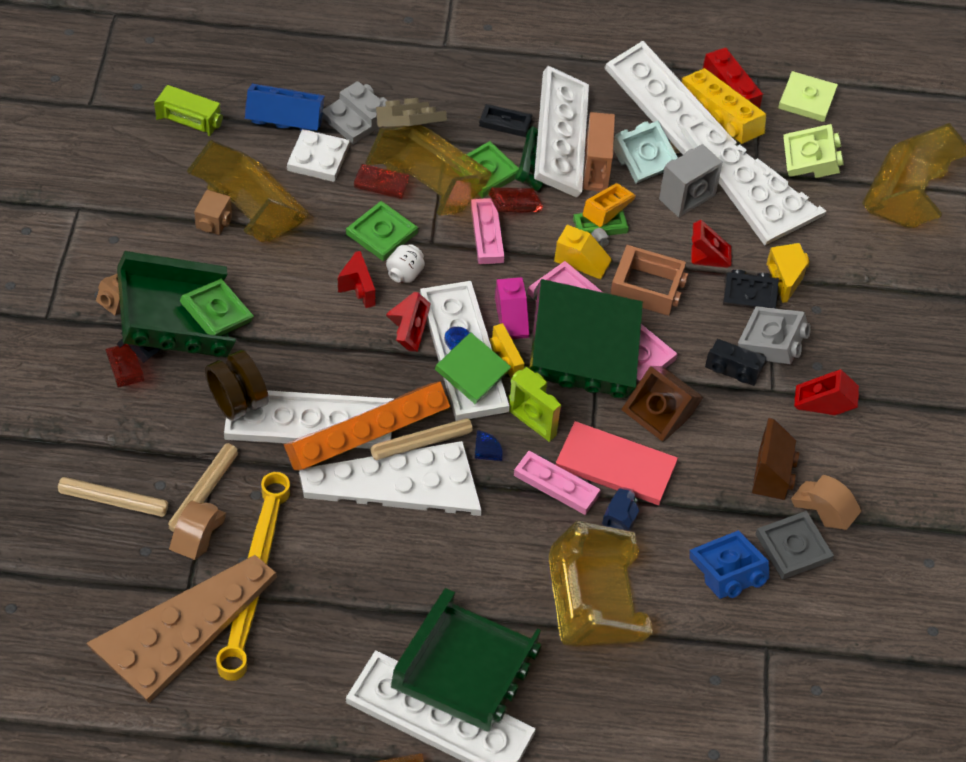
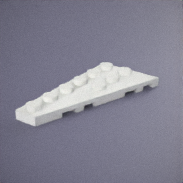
M701 117L683 125L681 132L693 148L703 144L723 162L718 183L764 246L823 217L827 212L821 206L817 208L809 202V197L804 193H798L792 189L786 179L758 158L755 160L745 153L746 149L740 144L736 146L728 140L726 134L706 118Z
M462 441L414 449L379 460H374L373 457H366L299 470L303 495L307 499L337 502L340 499L357 500V504L377 502L383 503V506L416 510L436 508L445 509L446 513L466 511L471 512V515L481 516L479 499Z

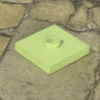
M792 71L778 109L824 122L838 84Z

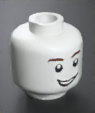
M400 245L386 262L390 278L398 283L414 281L425 265L424 255L421 250L414 245Z

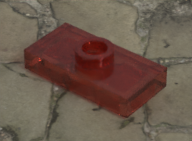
M361 164L354 180V187L402 199L409 183V175Z
M491 188L488 193L497 212H540L543 207L533 188Z
M128 344L121 348L115 346L105 349L118 388L145 381L138 358Z

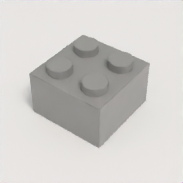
M703 144L694 149H689L684 155L676 160L669 161L665 165L659 200L678 217L684 215L716 195L723 162Z

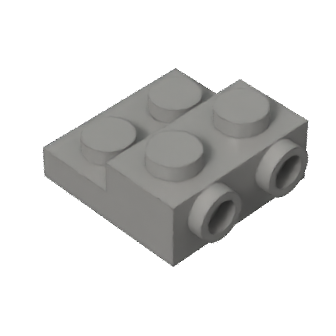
M357 81L339 92V100L323 109L322 118L347 140H350L352 144H355L380 128L377 124L376 107L386 106L385 101L387 99L384 97L379 99L374 95L370 85H362Z
M756 306L738 341V346L755 353L764 354L766 361L791 364L794 357H800L802 339L809 338L811 327L807 323L805 312Z

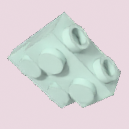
M648 121L643 122L633 131L623 130L615 135L613 150L621 165L626 164L635 183L663 173L665 165L669 161L677 159L659 121L650 124Z

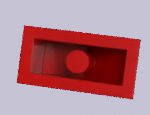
M841 369L796 385L794 407L798 410L829 415L847 412L858 408L859 385Z

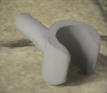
M597 228L591 233L602 248L609 244L607 239L609 236L604 229Z

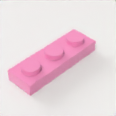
M496 198L471 199L478 264L504 263V250Z
M531 451L526 453L514 469L515 477L584 515L587 514L600 495L599 488Z

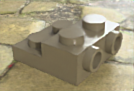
M419 98L404 99V104H400V100L385 101L386 106L376 107L378 127L412 126L447 121L446 111H436V107H429V102H419Z

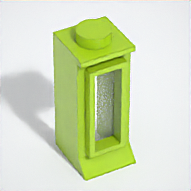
M170 85L165 87L154 102L156 120L166 118L207 132L208 136H211L214 130L220 127L223 120L220 103Z

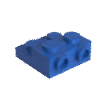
M739 530L689 550L690 559L705 575V584L719 599L726 596L730 598L737 597L743 589L750 586L761 587L769 579V561Z

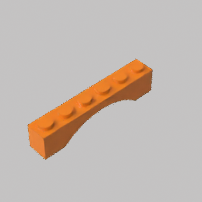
M441 381L430 383L369 411L283 445L293 470H303L450 407Z

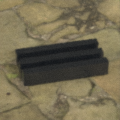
M486 104L479 120V127L526 138L527 131L532 122V115Z

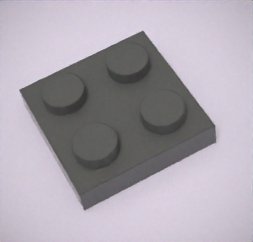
M807 511L757 528L755 535L782 580L830 563L833 560V553Z

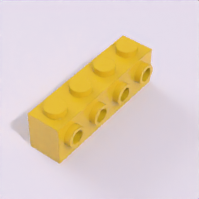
M704 68L682 78V84L729 135L743 144L765 134L766 113Z

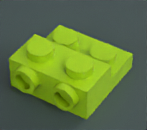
M525 367L523 370H518L511 378L509 412L550 442L557 436L561 404L554 396L546 393L547 382L539 373H534L528 367Z

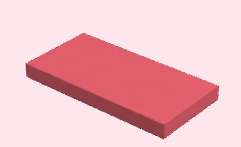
M575 421L555 465L575 476L617 491L620 487L630 488L635 493L636 498L660 505L678 458Z

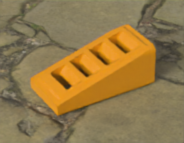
M615 183L586 200L583 216L597 226L602 227L630 204L636 195Z

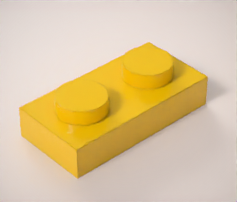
M504 324L493 326V335L490 338L491 348L493 352L498 353L499 357L511 366L508 374L512 378L518 370L524 369V361Z

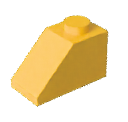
M566 225L556 244L554 262L561 264L566 261L575 270L602 279L611 263V258L591 233Z
M800 243L770 248L766 264L770 274L773 275L772 278H779L778 293L782 303L788 302L803 280L806 268L809 267V257L806 252H803Z

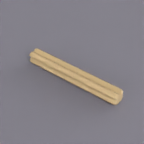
M462 419L374 444L370 448L374 460L383 459L395 454L467 435L473 431V426L470 419Z
M227 443L222 447L169 521L168 526L172 532H174L181 513L190 501L204 503L238 455L235 446Z
M62 477L58 484V491L61 494L161 517L165 516L168 510V502L163 499L67 477Z

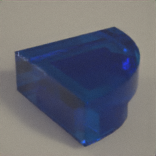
M477 430L475 459L502 461L503 452L497 439L486 432Z

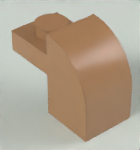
M822 475L817 482L805 481L791 498L796 508L817 510L824 526L829 528L847 530L862 512L851 491L840 481L827 475Z
M190 501L177 521L169 550L194 560L207 552L212 531L224 523L226 512L218 510V507L211 503Z

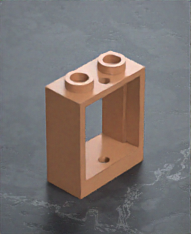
M590 112L585 146L583 190L603 191L608 188L613 159L615 114Z
M626 245L612 282L610 294L643 301L642 308L669 316L672 307H678L682 293L678 291L679 287L684 288L688 278V273L684 272L686 262ZM635 269L673 280L669 294L665 295L627 284L631 270Z

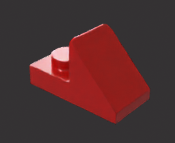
M699 220L693 223L692 264L730 267L731 246L704 221Z
M357 251L338 275V292L355 290L357 298L362 299L365 308L375 306L376 290L362 253Z
M419 292L412 293L386 314L393 323L399 326L396 341L408 351L418 352L431 303Z

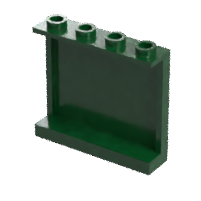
M124 251L117 266L123 343L161 348L163 350L213 355L215 357H228L236 342V338L229 337L228 333L221 336L207 334L180 302L184 294L219 279L225 281L228 275L227 266Z
M541 279L533 294V300H537L530 366L528 368L534 373H539L546 382L559 383L562 387H578L590 393L601 392L610 394L614 398H628L636 388L643 301Z
M444 588L394 667L391 688L490 732L495 722L500 723L507 709V706H504L506 701H513L519 687L517 685L518 680L524 681L531 665L528 662L530 659L536 660L542 647V643L538 642L541 630L537 628L532 638L524 636L453 604L456 592Z

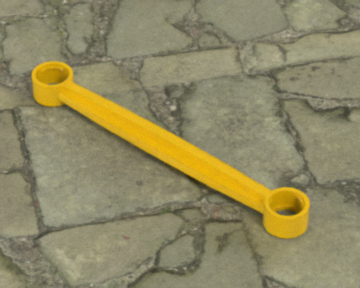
M271 472L262 479L261 489L264 504L248 558L256 555L266 565L272 546L280 504L287 501L290 496V481L285 474L280 472ZM278 483L283 485L285 490L280 493H270L266 488L271 484ZM259 596L232 621L228 646L221 649L217 654V671L225 680H238L247 671V657L244 647ZM228 657H238L242 660V665L234 670L225 669L221 663Z

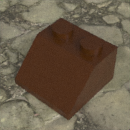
M650 366L621 410L664 442L691 417L703 396L663 366Z
M772 418L767 420L759 447L752 493L785 500L787 490L792 491L796 474H791L792 468L797 467L799 452L795 451L796 440Z

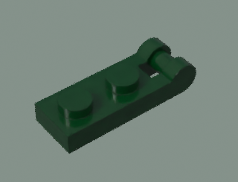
M532 126L527 131L520 167L515 180L521 183L526 182L530 184V188L538 191L543 183L534 179V175L529 173V171L535 173L538 129Z

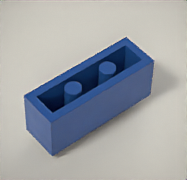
M252 84L247 90L245 119H250L256 124L268 122L274 123L280 128L292 126L300 128L301 131L302 129L312 132L314 130L317 131L322 123L324 95Z

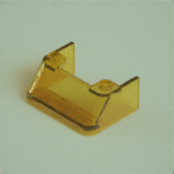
M948 123L897 143L888 152L863 201V206L869 213L906 228H915L922 223L940 218L942 216L941 211L924 190L929 180L941 178L948 172L951 161L966 156L965 141L953 126Z
M420 125L380 128L365 162L368 166L383 164L387 167V171L395 175L409 173L441 195L439 200L440 206L437 210V214L440 216L462 212L471 202V199H474L487 185L492 175L487 168L428 128Z
M210 139L187 170L188 174L205 180L208 184V190L230 196L231 201L251 220L243 231L254 236L260 242L265 240L270 242L302 224L309 216V213L259 162L245 153Z

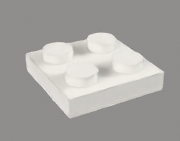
M302 129L287 163V171L335 182L350 147V140Z

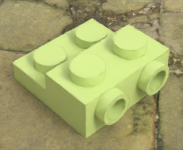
M832 124L783 134L789 177L814 172L815 178L840 173L839 166L844 165L842 152L837 151V148L841 147L839 133H834Z

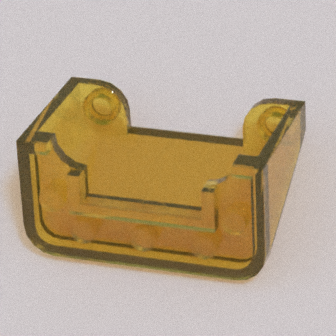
M576 521L551 546L549 565L560 637L563 644L579 647L642 642L653 634L649 615L642 612L635 613L627 568L637 559L639 553L635 532Z

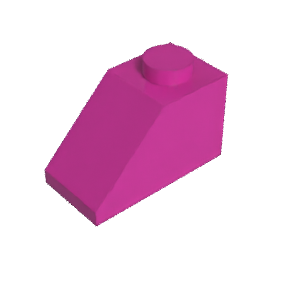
M523 278L497 279L495 302L499 323L504 324L511 339L529 338L527 297Z

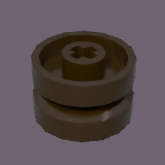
M244 350L228 355L226 363L218 360L205 367V377L212 396L222 413L230 421L245 416L247 407L251 410H257L268 404V392L262 375L255 362Z

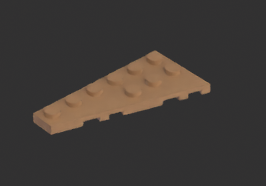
M254 555L86 644L139 695L150 703L277 578L276 572Z

